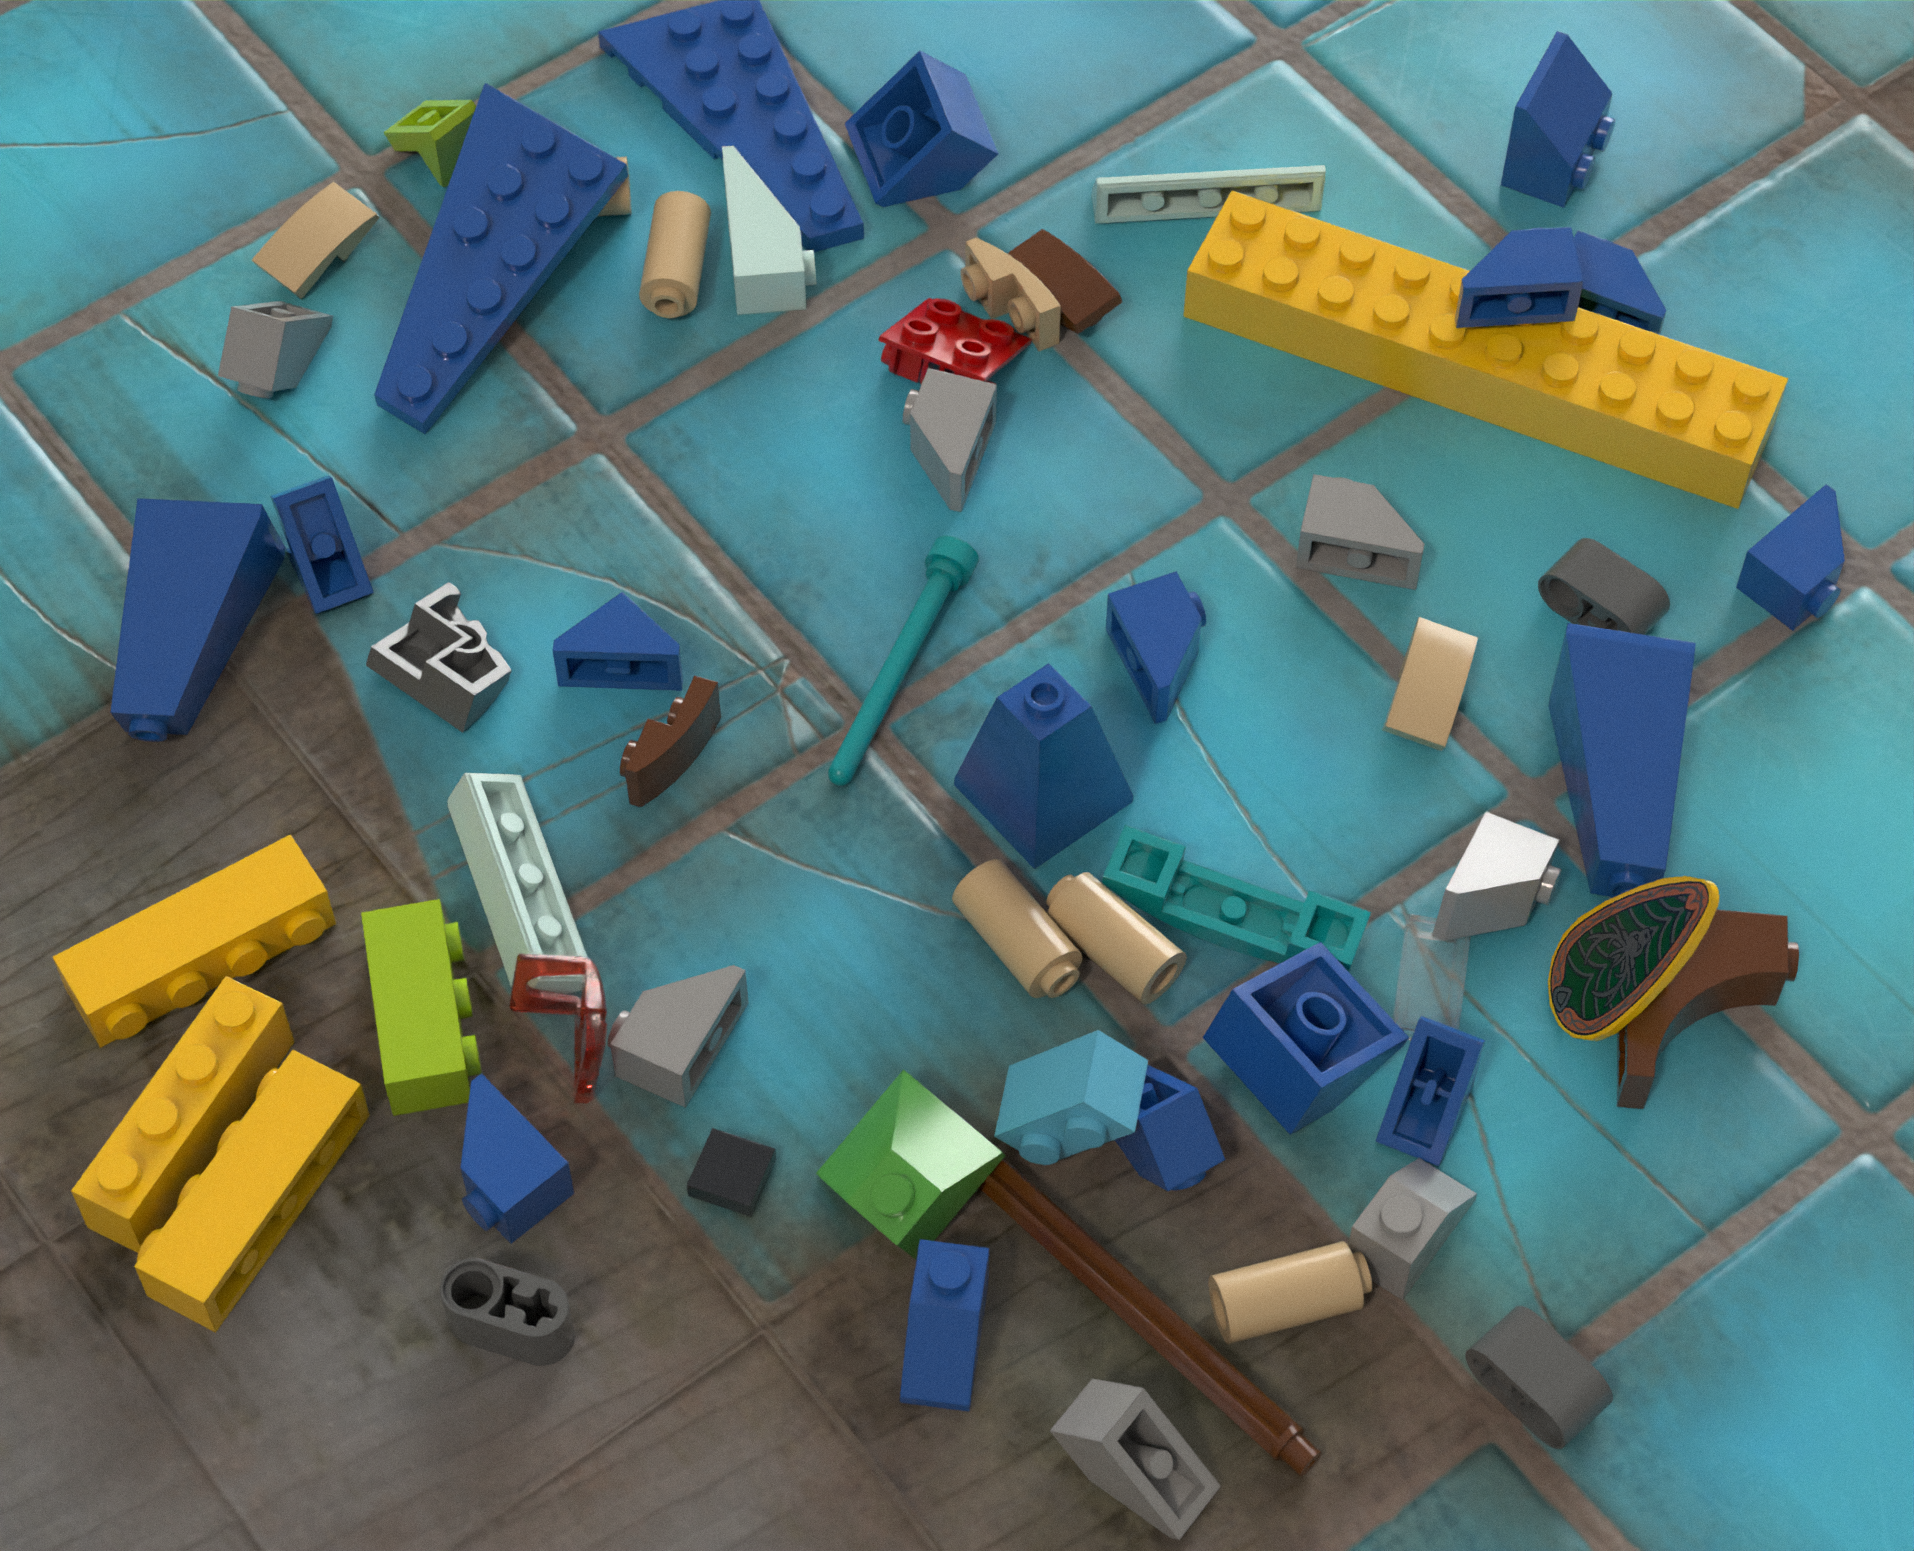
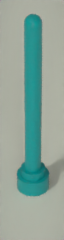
M947 535L939 536L934 541L925 558V566L927 568L925 575L928 581L828 769V777L833 784L844 786L851 781L949 592L956 591L959 586L966 585L979 563V556L975 549L967 542Z

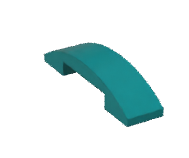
M1127 825L1124 826L1103 874L1102 883L1126 901L1153 917L1195 937L1271 962L1282 963L1321 942L1348 972L1350 971L1371 912L1310 890L1305 902L1292 899L1183 860L1186 846Z

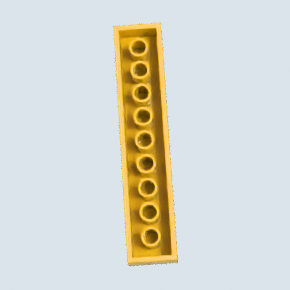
M1235 191L1230 192L1187 270L1183 317L1736 509L1740 507L1775 425L1789 379L1579 307L1575 321L1456 328L1455 314L1461 280L1470 272L1469 270Z

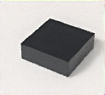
M712 1128L687 1183L688 1196L751 1217L776 1162V1149Z

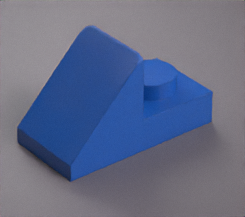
M328 475L270 496L289 546L286 549L287 555L315 614L374 593L331 476Z

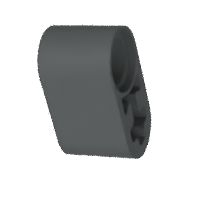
M1590 538L1579 539L1538 581V590L1544 602L1550 609L1572 624L1645 635L1670 608L1669 597L1657 580L1603 544Z
M479 1258L461 1260L453 1264L444 1273L440 1282V1296L450 1331L459 1341L537 1366L554 1364L563 1359L571 1350L575 1339L572 1316L567 1295L557 1283ZM485 1295L490 1297V1300L480 1308L465 1309L460 1307L461 1303L471 1296Z
M1516 1306L1465 1353L1466 1362L1476 1379L1533 1434L1554 1449H1563L1613 1401L1612 1391L1598 1370L1539 1315L1524 1306Z

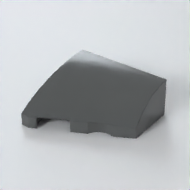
M448 582L415 603L409 623L371 646L366 666L463 733L495 701L507 684L512 670L501 653L488 644L486 640L487 632L480 621L466 620L457 606L461 593L457 587Z

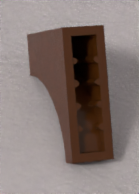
M1716 910L1706 934L1693 955L1674 979L1643 1012L1617 1033V1107L1644 1109L1655 1077V1064L1661 1052L1680 1032L1696 1021L1711 1014L1741 1006H1776L1785 981H1795L1799 962L1798 943L1788 942L1787 916Z

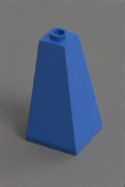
M137 498L110 711L115 720L125 732H128L130 737L142 741L160 742L167 739V734L188 735L285 558L286 547L262 504Z
M1567 623L1548 706L1591 894L1613 898L1638 886L1664 877L1696 647L1694 642Z
M1049 663L996 698L954 778V786L1034 869L1133 802L1131 789L1092 706Z

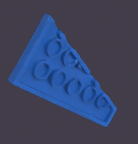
M718 0L598 31L600 48L610 58L616 56L627 66L629 76L640 87L646 85L662 101L663 110L714 160L720 158L723 161L722 146H734L799 225L801 243L806 250L818 252L864 239V223L760 0Z
M484 83L374 394L377 406L426 435L628 177L627 164L489 84Z

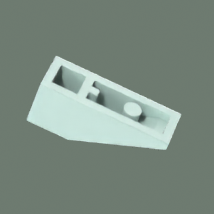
M722 146L737 315L806 310L805 286L816 285L814 251H802L799 225L734 146Z

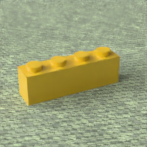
M290 834L53 956V960L68 995L101 1048L116 1039H126L134 1036L147 1023L176 1008H184L195 1004L208 991L219 986L225 976L231 979L237 976H247L260 969L267 960L294 946H302L313 942L322 935L324 930L336 925L326 888Z
M225 976L71 1190L87 1228L137 1253L144 1240L152 1231L163 1228L177 1209L178 1198L185 1184L194 1175H201L217 1154L219 1140L226 1128L232 1122L240 1121L256 1098L257 1089L264 1076L271 1069L278 1067L294 1044L293 1035L282 1002Z
M295 1050L290 1052L279 1069H271L262 1079L257 1089L256 1100L242 1120L232 1122L222 1134L217 1146V1154L201 1175H194L185 1184L178 1198L177 1209L162 1229L152 1231L141 1245L137 1256V1263L134 1267L147 1297L216 1333L370 1116L361 1084Z

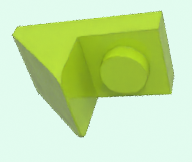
M425 100L383 133L395 151L419 152L439 185L446 187L449 185L476 105L472 100Z

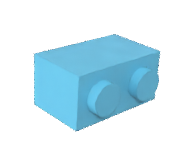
M1097 1030L1012 1064L1008 1068L994 1137L1017 1149L1025 1160L1036 1164L1050 1165L1063 1158L1091 1148L1100 1147L1104 1143L1132 1134L1136 1129L1148 1060Z

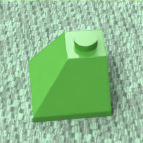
M903 1069L816 1174L893 1243L917 1260L920 1239L934 1241L1006 1155Z

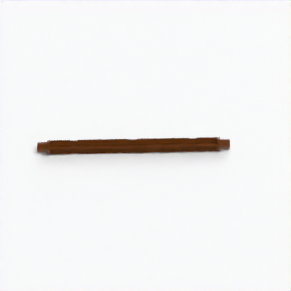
M1006 1158L1001 1160L979 1187L988 1197L1267 1451L1275 1461L1282 1459L1299 1476L1305 1475L1314 1467L1320 1459L1322 1452L1303 1436L1305 1432L1303 1427L1290 1418Z

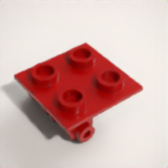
M928 298L879 336L878 341L886 344L881 355V363L888 365L889 372L916 383L920 381L921 385L928 368L996 384L989 381V379L1031 344L1032 338L1014 332L1013 327L1006 322L996 319L984 320L964 312L953 301Z

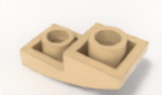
M332 182L298 209L265 243L252 261L261 270L302 300L337 256L344 262L380 217L335 182Z
M978 238L966 241V267L961 269L960 274L963 287L972 301L979 300L991 319L1009 313L1016 330L1019 333L1026 332L1029 338H1032V342L1038 351L1059 344L1061 305L1048 288L1023 264L1004 251Z
M1419 617L1398 675L1400 678L1382 730L1442 751L1446 746L1457 713L1478 637Z

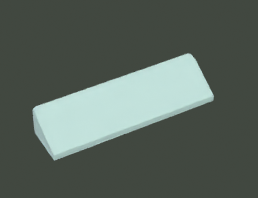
M1325 165L1096 178L1092 188L1095 223L1217 217L1231 191L1294 212L1321 211L1326 169Z
M464 773L448 798V808L517 1004L519 1006H532L592 987L596 982L595 976L521 775Z

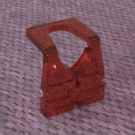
M520 953L516 960L509 1007L515 1012L574 1015L573 1102L589 1103L594 1099L607 1035V1023L605 1022L607 1015L606 997L597 966L591 959L583 956ZM582 975L581 999L573 995L537 990L530 987L527 983L540 976Z

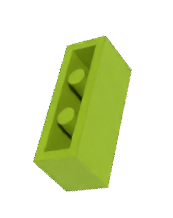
M440 899L361 912L384 1084L393 1116L468 1103L471 1086L470 1076L480 1075L482 1070L476 1036L463 1037L461 1019L473 1017L467 978L456 980L454 978L452 963L464 961L458 922L445 923Z

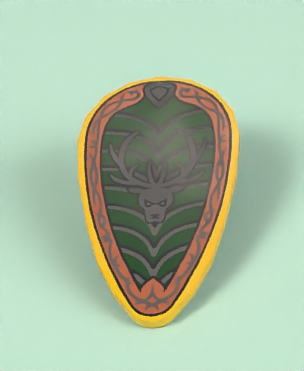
M1688 876L1662 878L1606 900L1580 916L1562 935L1551 960L1548 977L1549 1003L1558 1025L1573 1038L1598 1042L1615 1035L1643 1012L1674 979L1693 955L1706 934L1719 904V890L1716 884L1709 880Z

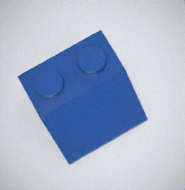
M1556 32L1515 106L1501 186L1563 208L1575 187L1584 189L1587 185L1595 164V157L1592 154L1595 149L1602 152L1606 149L1615 126V119L1608 117L1613 93L1568 34Z
M920 50L844 123L875 204L881 207L961 190L999 154L966 74Z
M1321 942L1233 988L1202 1037L1290 1135L1338 1107L1401 1049L1409 1039L1408 1035Z

